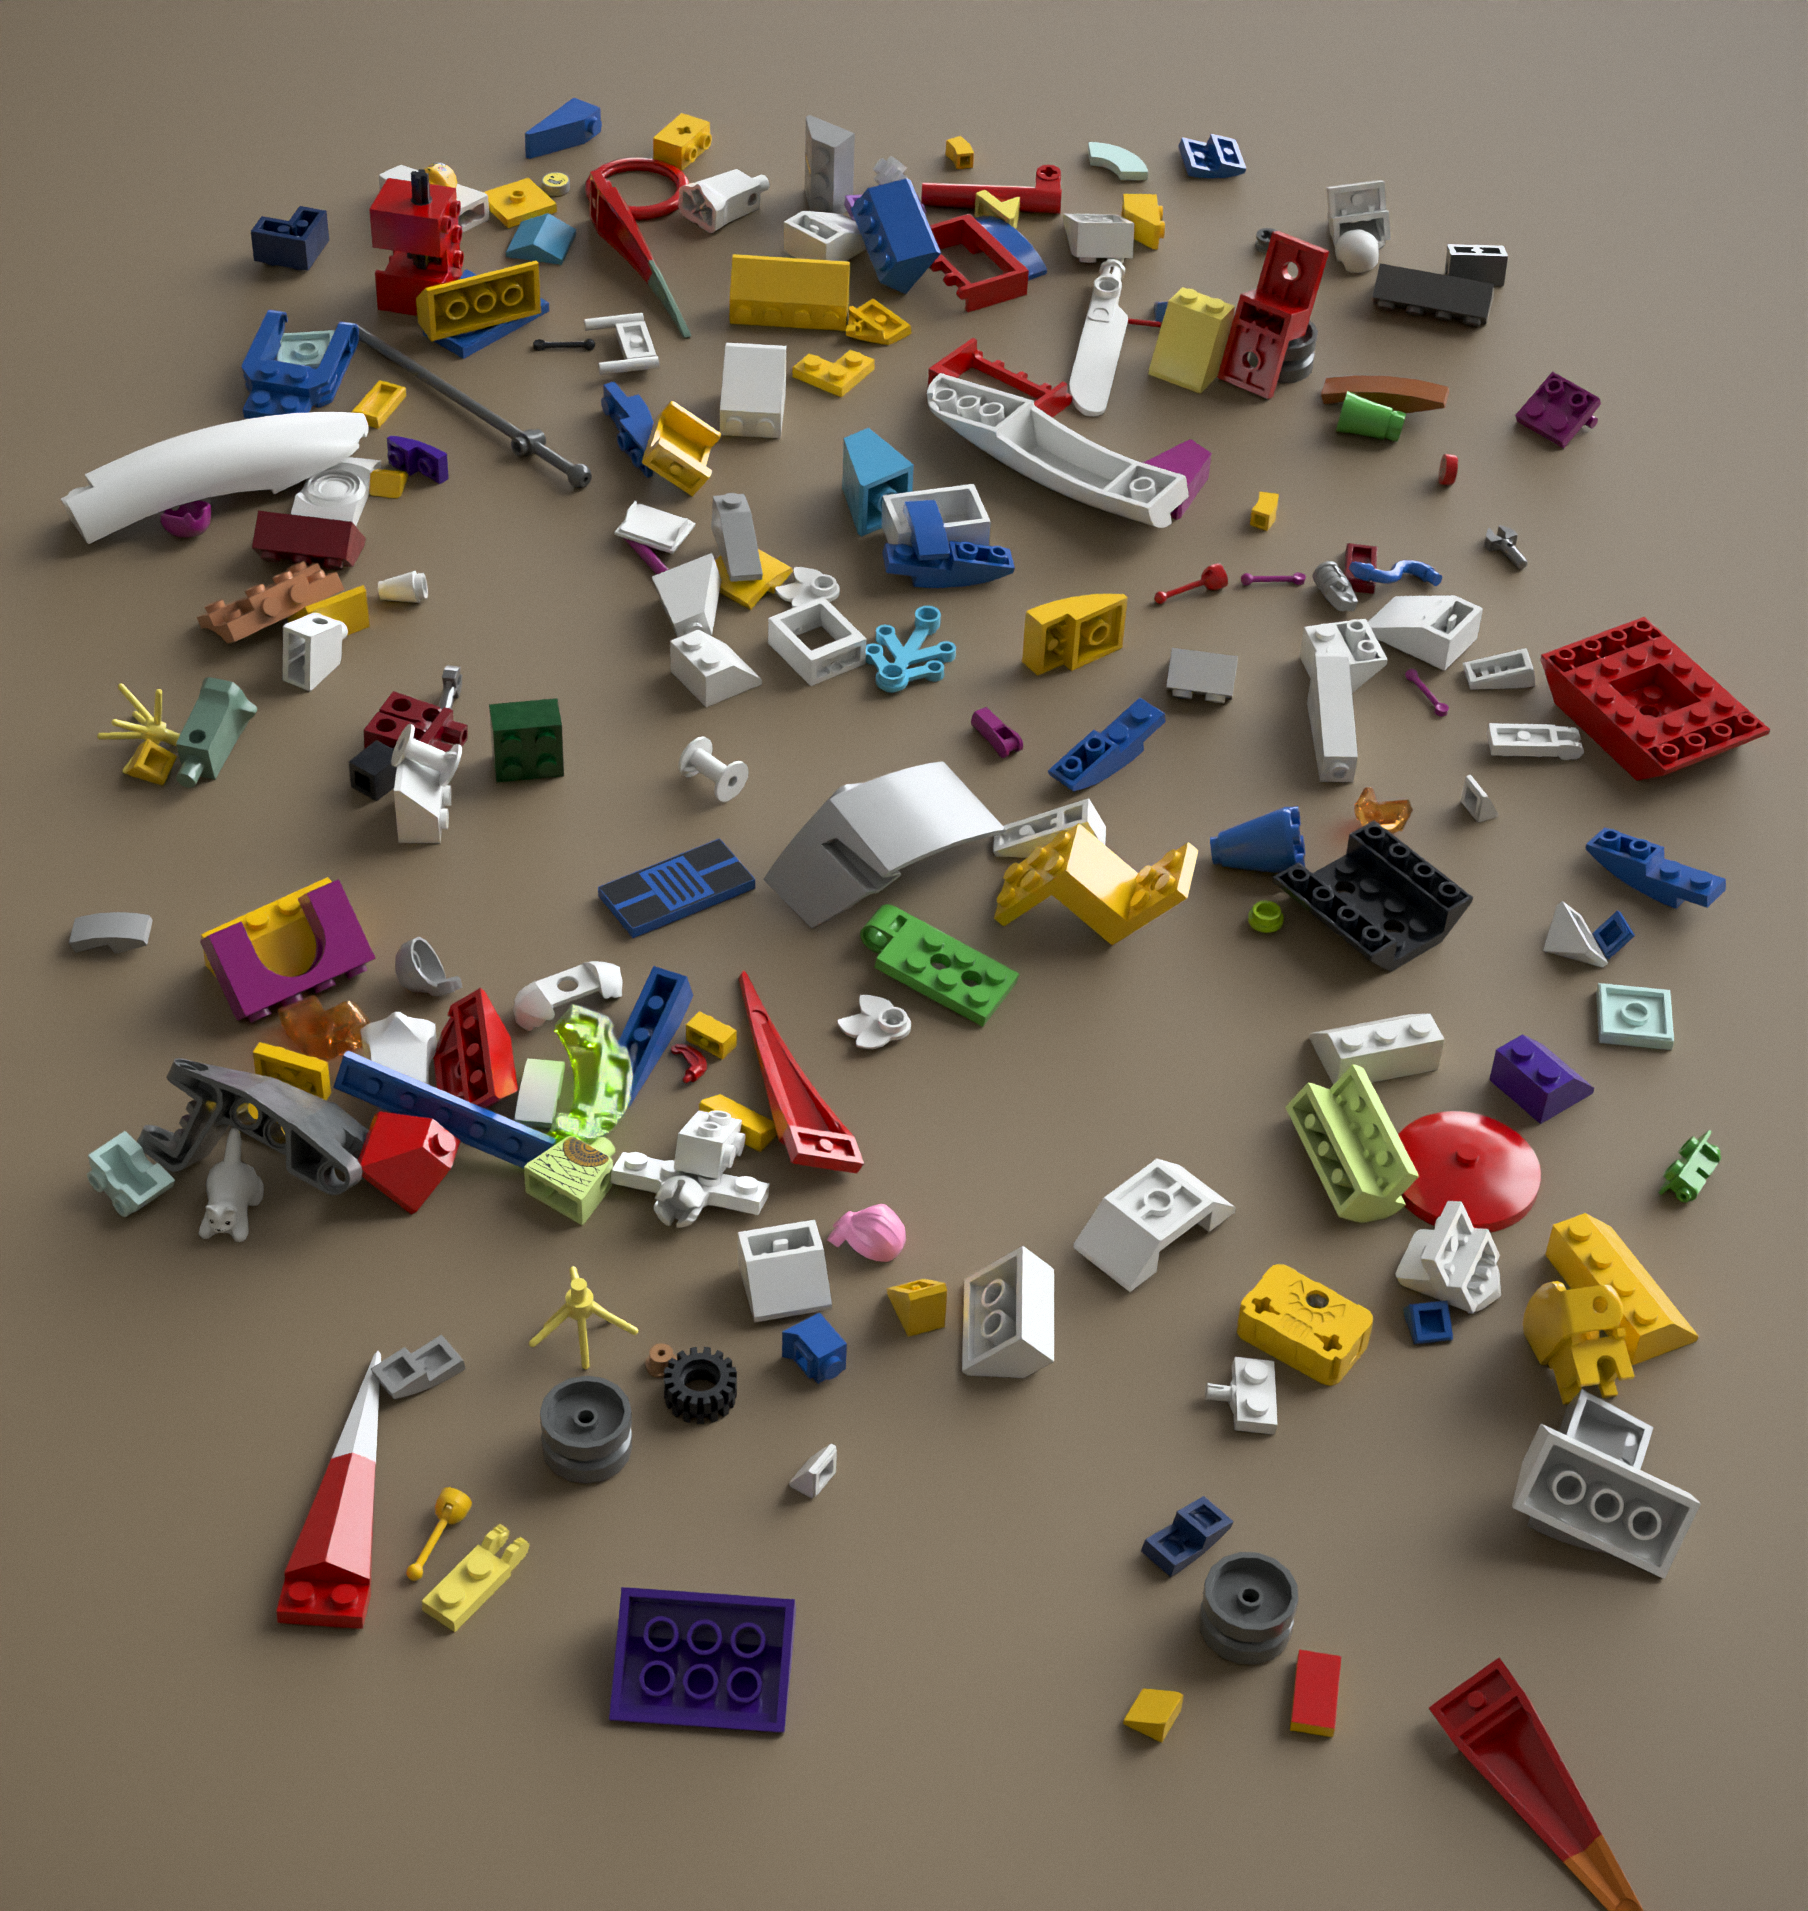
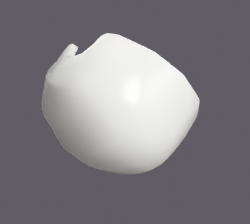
M1364 230L1348 231L1336 241V259L1338 262L1342 261L1346 271L1350 273H1363L1371 270L1378 263L1379 249L1377 240L1372 234Z

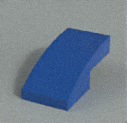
M936 501L904 502L903 513L912 531L910 542L918 560L949 559L950 550L947 535Z

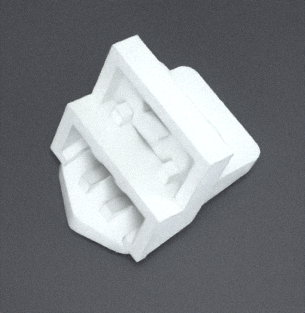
M1379 180L1326 187L1327 216L1334 246L1344 233L1356 229L1372 234L1377 240L1379 250L1384 247L1385 240H1391L1384 181Z
M1447 1201L1441 1216L1436 1220L1434 1230L1420 1229L1414 1233L1395 1273L1399 1283L1440 1301H1448L1449 1305L1465 1310L1470 1314L1483 1310L1501 1296L1500 1274L1496 1264L1500 1254L1489 1230L1473 1227L1462 1202Z

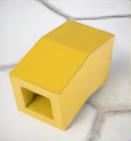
M961 136L946 140L945 155L953 161L956 169L973 168L974 152L970 143Z
M1259 492L1258 502L1251 511V526L1266 531L1269 530L1276 519L1279 494Z

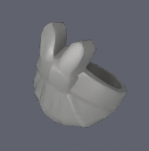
M421 937L414 938L403 943L397 951L395 972L401 986L409 991L429 993L431 996L441 997L463 988L460 977L455 976L446 979L438 956L425 939Z

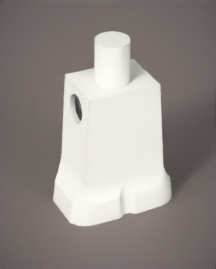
M735 169L680 187L678 207L681 214L693 223L696 222L705 231L714 233L725 224L758 210L760 207V193L769 189V181L765 175L761 174L751 178L740 170Z
M393 1012L387 1018L370 1023L360 1029L364 1058L429 1085V1066L436 1053L437 1046L436 1026L434 1023L424 1019L407 1017L401 1012ZM377 1107V1111H378V1112L380 1111V1112L391 1113V1112H389V1111H387V1110H384V1109H382V1108H380V1107Z

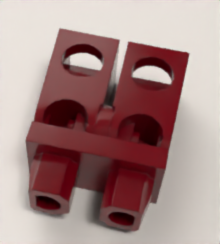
M395 691L390 694L380 707L379 712L374 715L363 730L364 749L376 740L390 748H395L399 736L408 724H412L415 727L414 739L444 752H449L453 745L448 743L463 746L468 739V725L454 721L453 709L446 707L441 709L436 705Z

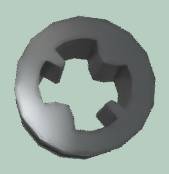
M1272 228L1258 230L1255 242L1256 250L1266 254L1272 232L1277 230Z

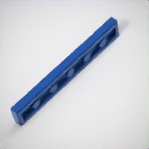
M347 1051L343 1055L333 1088L391 1113L431 1118L458 1138L460 1142L524 1169L527 1163L553 1147L557 1139L353 1052Z

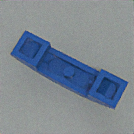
M983 215L975 217L993 237L1029 270L1028 281L1047 274V268L1039 254L1014 227L993 216Z

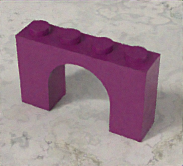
M339 879L298 898L316 941L315 958L310 968L303 975L294 977L282 976L265 967L258 958L241 921L200 940L237 1021L247 1016L250 1022L261 1019L271 1014L268 1007L281 1002L283 1008L303 1000L301 992L313 987L315 993H319L336 985L333 978L344 973L348 979L368 970L365 965L366 963L376 959Z

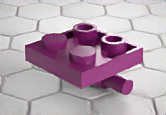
M1552 371L1516 413L1515 417L1518 423L1564 449L1583 425L1591 429L1596 426L1598 418L1593 416V414L1601 405L1599 397Z

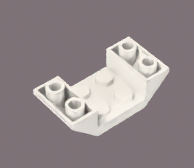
M1156 1159L1103 1198L1074 1242V1249L1131 1292L1157 1272L1159 1252L1197 1223L1210 1232L1234 1214L1236 1207L1180 1165Z

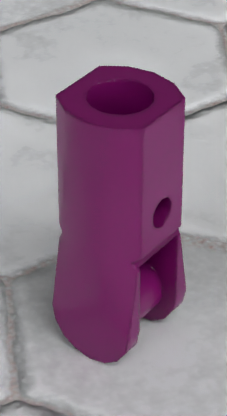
M987 707L974 712L971 718V725L992 745L1001 758L1009 756V752L1013 750L1016 752L1023 750V741L1020 735L1006 726Z

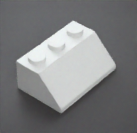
M1408 1014L1310 1033L1309 1037L1333 1085L1352 1064L1363 1067L1371 1083L1438 1070L1444 1044V1037L1431 1014Z
M1022 1246L964 1279L963 1373L967 1376L1025 1378L1054 1362V1269Z

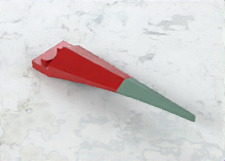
M601 170L590 171L589 217L598 235L609 243L649 285L668 311L683 338L691 337L692 335L626 202L617 188L612 187L610 180L606 181Z

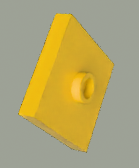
M530 178L483 192L488 195L489 211L507 228L520 225L521 221L557 212V203Z

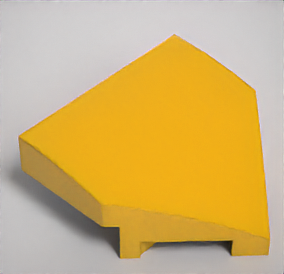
M871 299L859 308L849 306L846 336L872 343L890 345L912 334L909 323L875 299Z

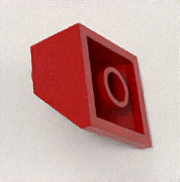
M379 1111L374 1114L358 1158L362 1167V1177L412 1215L418 1211L451 1170L460 1140L431 1118Z

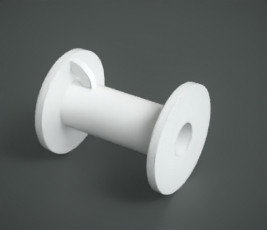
M408 724L395 745L391 760L392 766L398 767L404 758H407L440 772L439 785L445 787L456 772L462 754V746L455 744L449 752L439 750L414 739L415 727L412 724Z
M698 737L690 742L682 752L678 764L679 772L685 777H693L699 772L716 783L714 793L717 799L722 802L731 800L740 793L747 781V765L742 761H735L726 766L711 755L713 749L712 742L706 737Z

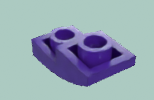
M392 435L387 437V458L389 464L394 468L407 472L408 476L419 471L438 484L449 479L448 460L445 452L417 440Z

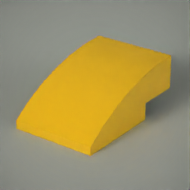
M1124 594L1083 595L1056 600L1027 610L1025 615L1022 662L1039 676L1063 664L1073 671L1123 647L1128 597Z

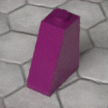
M1192 439L1143 462L1186 476L1189 497L1170 513L1171 517L1175 520L1183 516L1209 478L1212 453Z

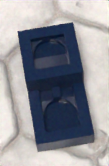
M1202 1496L1178 1510L1172 1524L1146 1538L1141 1552L1172 1577L1210 1549L1232 1527L1234 1521L1205 1496Z

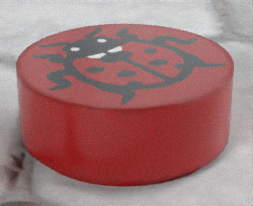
M1444 454L1439 468V483L1452 485L1457 477L1458 458L1456 455Z

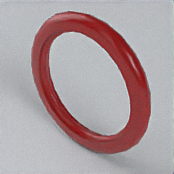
M623 158L610 161L595 169L601 170L605 179L626 171H650L666 176L676 184V193L666 201L649 206H628L635 220L653 219L673 213L679 209V188L689 184L688 178L676 166L653 158ZM589 175V177L587 178V181H586V184H585V187H584V188H585V194H586L588 200L590 201V175Z

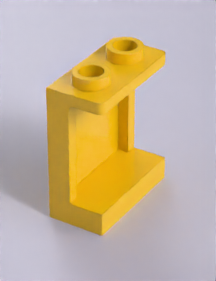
M671 401L654 420L642 463L693 497L710 478L712 470L707 468L706 464L710 450L720 439L721 433L674 401Z

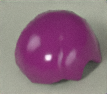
M197 500L182 504L174 511L171 508L166 509L160 515V523L173 536L179 538L199 536L206 532L209 527L211 505L206 501Z

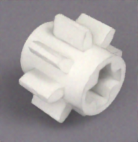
M892 156L887 161L883 158L879 159L873 168L877 172L874 180L879 185L905 179L907 177L903 173L907 168Z

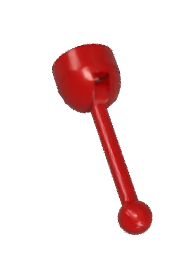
M1220 563L1213 564L1203 570L1200 580L1168 592L1159 591L1155 594L1154 599L1158 604H1163L1167 598L1202 585L1209 590L1222 589L1228 585L1226 571Z

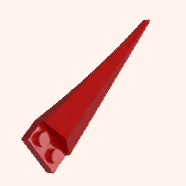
M743 970L738 980L779 1142L786 1146L791 1163L858 1174L864 1162L854 1135L839 1120L808 1080L771 1021L748 974Z

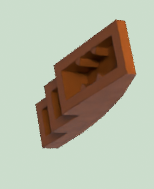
M1355 375L1326 378L1321 397L1324 404L1344 402L1347 391L1361 398L1393 408L1392 411L1407 414L1445 408L1450 391L1448 386L1417 379Z

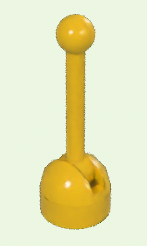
M445 1487L437 1498L435 1513L439 1518V1522L415 1564H411L407 1568L406 1575L410 1580L417 1581L422 1578V1567L446 1525L461 1522L469 1512L472 1501L460 1490Z

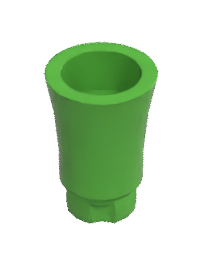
M1347 391L1336 432L1359 434L1381 440L1386 438L1398 442L1406 414L1392 411L1393 408L1377 404Z

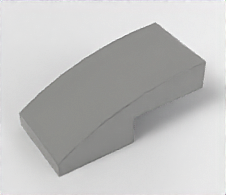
M127 912L98 913L77 917L74 920L69 944L76 953L107 944L115 954L147 945L153 920L150 915Z
M441 1334L413 1353H410L406 1347L402 1348L372 1367L371 1371L392 1398L397 1399L434 1387L466 1368L463 1359Z

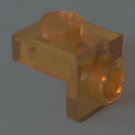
M1365 787L1354 807L1355 816L1360 820L1362 827L1375 820L1390 833L1403 831L1413 811L1409 800L1378 802L1372 787Z

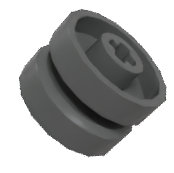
M1310 320L1305 336L1289 341L1277 383H1295L1306 379L1312 373L1318 330ZM1250 352L1249 364L1252 367H1256L1258 358L1255 353Z
M581 1376L569 1378L559 1383L544 1397L540 1409L542 1451L544 1461L553 1473L567 1481L584 1484L604 1481L619 1473L629 1461L632 1450L631 1407L628 1396L623 1390L605 1378Z
M1238 1552L1225 1556L1214 1564L1205 1579L1203 1600L1199 1613L1200 1633L1207 1646L1220 1657L1237 1664L1257 1665L1273 1660L1284 1651L1292 1635L1294 1616L1298 1605V1585L1290 1570L1278 1560L1256 1552Z

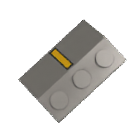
M808 115L806 117L804 191L809 209L814 212L844 214L847 211L844 206L845 195H853L855 133Z

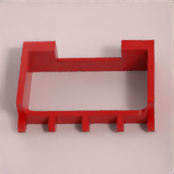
M971 214L929 225L939 250L962 244L973 255L984 252L1003 270L1002 275L971 284L942 254L933 262L929 269L932 272L942 271L945 274L943 282L948 287L956 285L959 288L956 295L961 300L965 299V310L968 313L1027 295L1029 270Z
M971 338L928 370L929 387L934 378L940 373L959 378L960 375L973 367L1038 399L1034 402V405L1052 418L1067 408L1073 400V396L1067 393V383L1063 381L1051 389L1052 386L1046 382L1038 385L1027 380L1028 374L1023 371L1015 374L1005 369L1004 362L1001 360L991 362L984 359L983 352L977 349V339Z

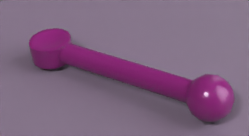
M1296 572L1293 576H1252L1249 573L1241 576V582L1246 586L1252 582H1293L1297 585H1303L1306 579L1305 574L1301 572Z
M1408 669L1405 673L1406 679L1413 681L1436 707V715L1446 716L1449 710L1448 705L1440 703L1418 678V672L1415 669Z

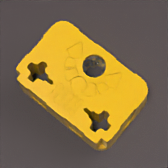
M1276 1264L1267 1270L1258 1284L1242 1300L1237 1323V1334L1242 1340L1319 1383L1332 1386L1338 1384L1367 1349L1373 1324V1315L1363 1306L1357 1305L1328 1287L1298 1273L1295 1269L1284 1264Z

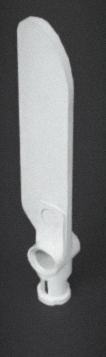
M1108 259L1101 264L1100 276L1094 281L1093 294L1069 382V393L1073 396L1072 402L1076 409L1086 416H1099L1106 410L1128 323V316L1118 306L1122 289L1121 280L1125 275V267L1120 261L1115 259ZM1111 267H1113L1112 274H1110Z

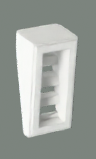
M1527 648L1463 663V669L1470 690L1536 686L1534 668ZM1475 672H1481L1482 676L1476 677Z

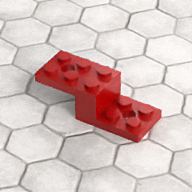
M1280 231L1272 232L1257 289L1240 294L1217 378L1269 399L1273 397L1289 341L1305 336L1328 258V250ZM1290 262L1295 263L1298 268L1296 278L1288 274L1287 267ZM1249 352L1255 353L1258 358L1256 367H1252L1248 362Z

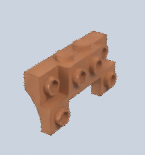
M305 561L288 567L286 572L273 577V584L264 587L262 583L245 590V597L235 602L224 604L223 599L213 602L204 607L206 613L196 618L201 629H210L221 636L226 643H232L345 589L337 572L324 574L318 563L306 566Z

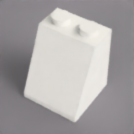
M726 343L720 403L721 435L781 438L786 397V346Z

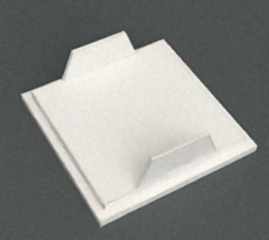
M634 501L627 510L625 520L614 532V535L673 554L695 527L696 523L688 520V518H682L643 504H637V501Z

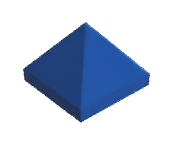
M1618 910L1592 933L1608 959L1635 937L1623 915Z

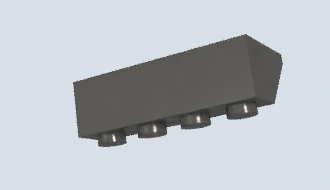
M1380 263L1372 298L1373 303L1378 304L1377 307L1382 310L1394 311L1396 307L1406 309L1407 314L1414 316H1423V313L1434 314V318L1438 320L1451 321L1452 318L1462 319L1464 324L1477 327L1480 326V323L1487 324L1494 299V284Z

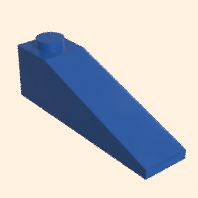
M653 966L596 1088V1096L628 1107L631 1106L678 1030L694 996L687 976Z

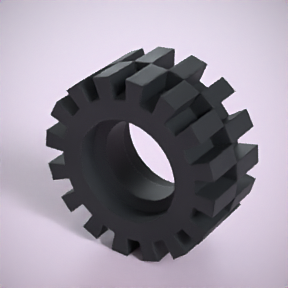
M697 1347L690 1348V1355H686L682 1350L677 1353V1360L671 1358L668 1361V1368L665 1367L664 1399L667 1408H672V1414L676 1418L683 1413L684 1422L690 1423L692 1417L697 1418V1424H704V1418L709 1417L711 1423L718 1421V1413L725 1417L729 1414V1407L733 1409L735 1398H737L736 1367H732V1360L729 1357L723 1360V1352L717 1350L714 1355H711V1348L704 1347L703 1353H697ZM701 1379L708 1380L716 1386L706 1391H694L685 1385L691 1381Z

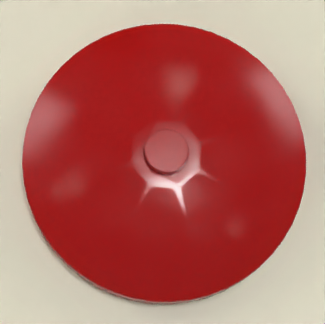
M1447 1111L1433 1113L1416 1119L1398 1134L1419 1175L1401 1195L1406 1204L1404 1207L1426 1223L1435 1226L1436 1220L1441 1216L1447 1201H1458L1463 1203L1474 1228L1488 1229L1491 1233L1519 1222L1533 1207L1541 1182L1540 1165L1530 1145L1522 1136L1507 1125L1480 1114Z

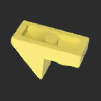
M986 190L977 192L974 217L983 215L993 216L1005 221L1016 229L1019 219L1020 197L1000 202Z

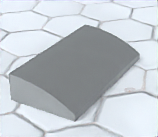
M1581 1389L1568 1404L1559 1432L1640 1470L1654 1427ZM1530 1516L1527 1526L1542 1534L1580 1548L1608 1553Z

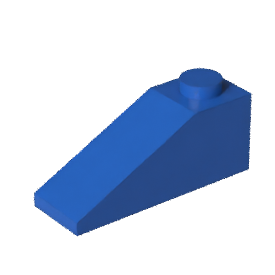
M572 98L525 132L526 157L532 159L588 142L601 132L600 107Z

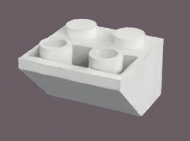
M1354 619L1304 627L1300 659L1310 678L1315 652L1348 653L1352 693L1387 665L1388 659L1366 619Z
M815 1220L738 1232V1266L754 1323L832 1309L824 1248Z

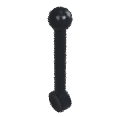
M537 339L533 342V348L536 351H542L545 348L578 347L593 350L595 347L593 339H586L584 342H545L542 339Z

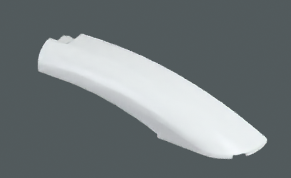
M942 373L937 375L928 387V406L931 412L944 423L1010 468L1076 501L1151 526L1164 528L1172 524L1170 513L1189 497L1186 476L1141 463L1110 451L1062 425L1034 405L1033 400Z
M346 412L274 415L208 427L148 446L85 474L89 486L73 489L67 496L61 498V501L74 526L85 541L90 544L147 516L185 503L245 491L270 489L273 494H276L348 458L359 448L358 442L360 438L367 437L369 427L363 413Z

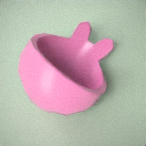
M878 1204L858 1212L848 1211L833 1224L835 1229L827 1239V1241L838 1248L847 1240L849 1245L864 1257L875 1261L889 1262L896 1258L903 1249L906 1233L904 1225L895 1212L884 1204Z

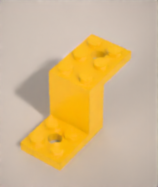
M1078 823L1068 831L1063 830L1059 832L1052 842L1043 848L1041 846L1035 848L1029 857L1019 864L1015 862L1008 867L1003 876L1005 881L1002 891L996 900L998 905L994 919L1002 926H1006L1052 895L1113 946L1188 898L1198 850L1188 842L1177 850L1172 849L1168 851L1160 861L1152 866H1145L1137 873Z

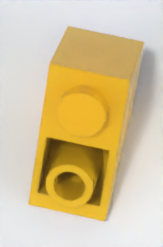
M1123 194L1121 217L1134 223V240L1151 249H1158L1159 238H1164L1165 221H1162L1163 206H1158L1157 194Z

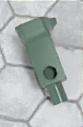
M207 677L203 680L199 697L176 742L181 762V768L176 776V780L182 786L193 788L199 777L215 780L238 738L248 725L249 720L255 716L258 708L246 698L243 691L235 683Z

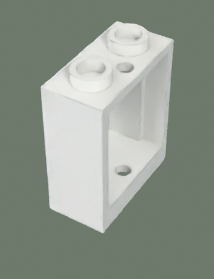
M824 597L768 618V644L810 686L866 664V638ZM822 626L836 641L811 651L797 635Z

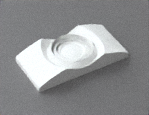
M348 457L331 468L307 478L302 491L295 496L291 514L351 521L356 526L370 494V473L381 468V461Z

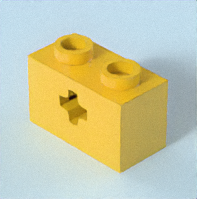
M681 113L653 137V159L665 161L683 171L710 147L712 141L710 122Z

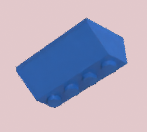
M905 178L868 188L855 201L851 211L879 282L907 294L939 257L941 252L912 182Z

